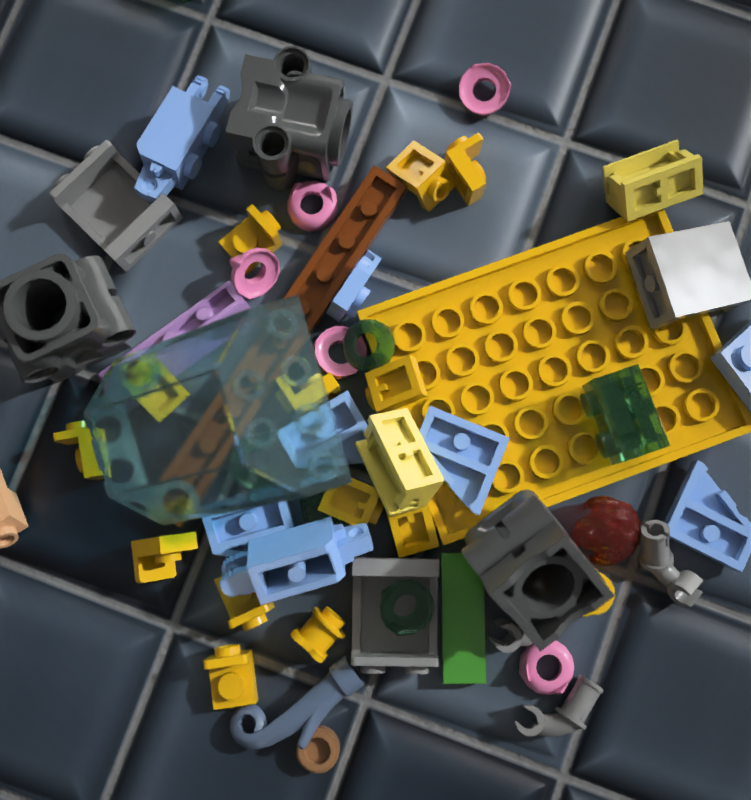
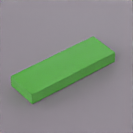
M440 553L443 684H486L484 584L463 553Z

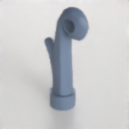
M343 656L329 667L330 672L268 726L265 714L259 706L255 704L239 706L233 712L230 719L232 738L237 744L246 749H262L289 737L303 727L298 747L304 750L314 732L332 708L346 695L349 697L365 685V682L355 666H351V661L346 656ZM249 716H252L255 720L253 733H248L244 728L245 719Z

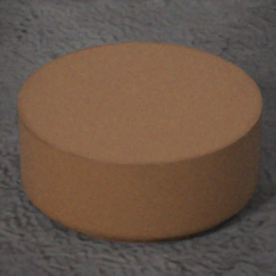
M324 725L318 726L304 750L298 747V743L296 747L299 763L304 769L312 773H323L330 770L336 764L340 752L338 736L332 729Z

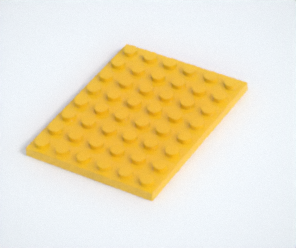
M664 209L629 222L623 217H619L357 311V316L377 368L409 354L416 358L428 397L395 410L408 408L419 431L429 406H432L510 438L480 515L471 513L445 482H443L430 500L429 506L433 522L443 546L465 538L466 533L521 490H532L545 506L549 507L751 432V412L710 359L722 347V344L709 313L682 318L665 327L652 330L650 328L625 252L647 237L674 232Z

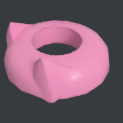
M491 63L474 64L461 78L459 96L463 105L470 112L478 115H491L499 111L507 102L511 83L506 73L499 66ZM481 81L491 82L496 89L494 97L485 102L477 100L473 95V89L477 83Z
M316 180L294 183L287 201V212L291 221L298 228L308 232L327 228L335 220L338 212V201L334 189ZM310 194L320 196L323 200L322 209L316 214L305 213L301 209V201L305 196Z
M253 248L229 260L232 267V284L239 294L248 299L262 296L268 292L276 283L280 273V262L276 255L265 248ZM254 262H260L261 268L259 273L254 278L245 279V271L248 266Z
M347 326L328 328L314 342L315 358L319 367L327 374L331 372L335 380L356 374L363 367L367 358V346L363 337L356 330ZM334 344L346 345L350 349L351 359L343 364L336 363L329 357V348Z
M557 640L542 651L534 644L528 645L520 656L519 675L525 684L536 693L544 695L563 694L573 678L575 667L572 655L566 646ZM549 654L557 658L560 669L556 677L545 680L538 675L536 666L542 656Z

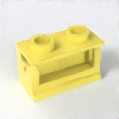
M678 140L602 166L606 203L627 222L703 194L702 157L699 154L693 155L686 149L679 151Z
M408 408L370 415L367 420L369 424L364 432L365 440L356 441L355 445L388 516L426 507L445 480Z

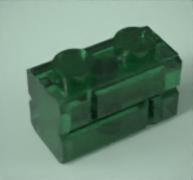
M638 364L595 378L582 386L584 393L580 394L582 408L588 418L594 417L600 432L595 435L598 450L604 459L610 458L612 465L670 446Z

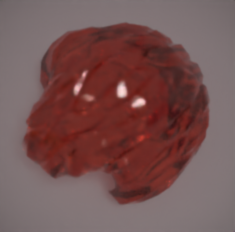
M604 495L588 499L584 503V510L590 508L591 513L577 520L575 526L571 528L574 542L577 546L594 552V556L589 555L590 562L596 565L612 566L624 561L635 552L641 541V520L638 519L636 510L632 509V506L626 502Z

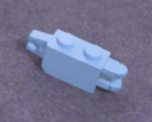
M200 75L193 79L186 92L172 86L136 143L144 164L134 186L138 197L153 203L162 193L167 196L174 187L183 190L189 178L194 179L197 176L202 165L203 155L208 147H213L220 137L221 125H219L218 119L229 100L230 91L228 88L222 85L217 87L209 101L206 102L202 99L207 93L209 84L208 80Z
M330 516L249 540L247 551L237 553L233 557L230 555V558H226V561H223L221 571L224 576H221L220 591H223V594H226L227 597L231 596L232 598L233 596L238 597V595L243 596L256 592L260 604L263 605L338 583L346 575V564L354 561V557L373 550V542L367 523L344 527L343 524L334 525Z

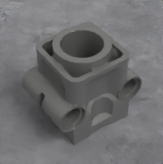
M296 46L282 48L276 53L273 60L245 54L240 73L242 95L236 106L230 111L225 130L228 141L237 150L235 159L238 166L261 170L265 183L275 191L291 189L294 183L297 182L298 175L330 181L334 166L340 167L342 164L352 121L353 102L346 99L344 79L312 73L308 54Z
M56 254L0 280V333L4 342L8 343L7 349L23 384H34L46 379L59 383L78 374L96 362L113 357L131 348L128 340L136 334V329L121 297L116 296L117 289L102 257L92 255L74 262L65 254ZM66 306L65 314L60 322L51 328L52 320L56 313Z
M526 489L516 493L466 533L465 543L467 546L462 549L466 560L481 578L488 594L517 623L540 651L557 640L575 620L597 610L615 596L567 531L532 490Z

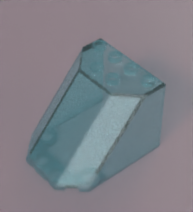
M298 295L245 309L115 359L83 413L86 426L91 432V443L99 470L103 472L105 479L103 483L108 498L161 525L303 498L352 483Z

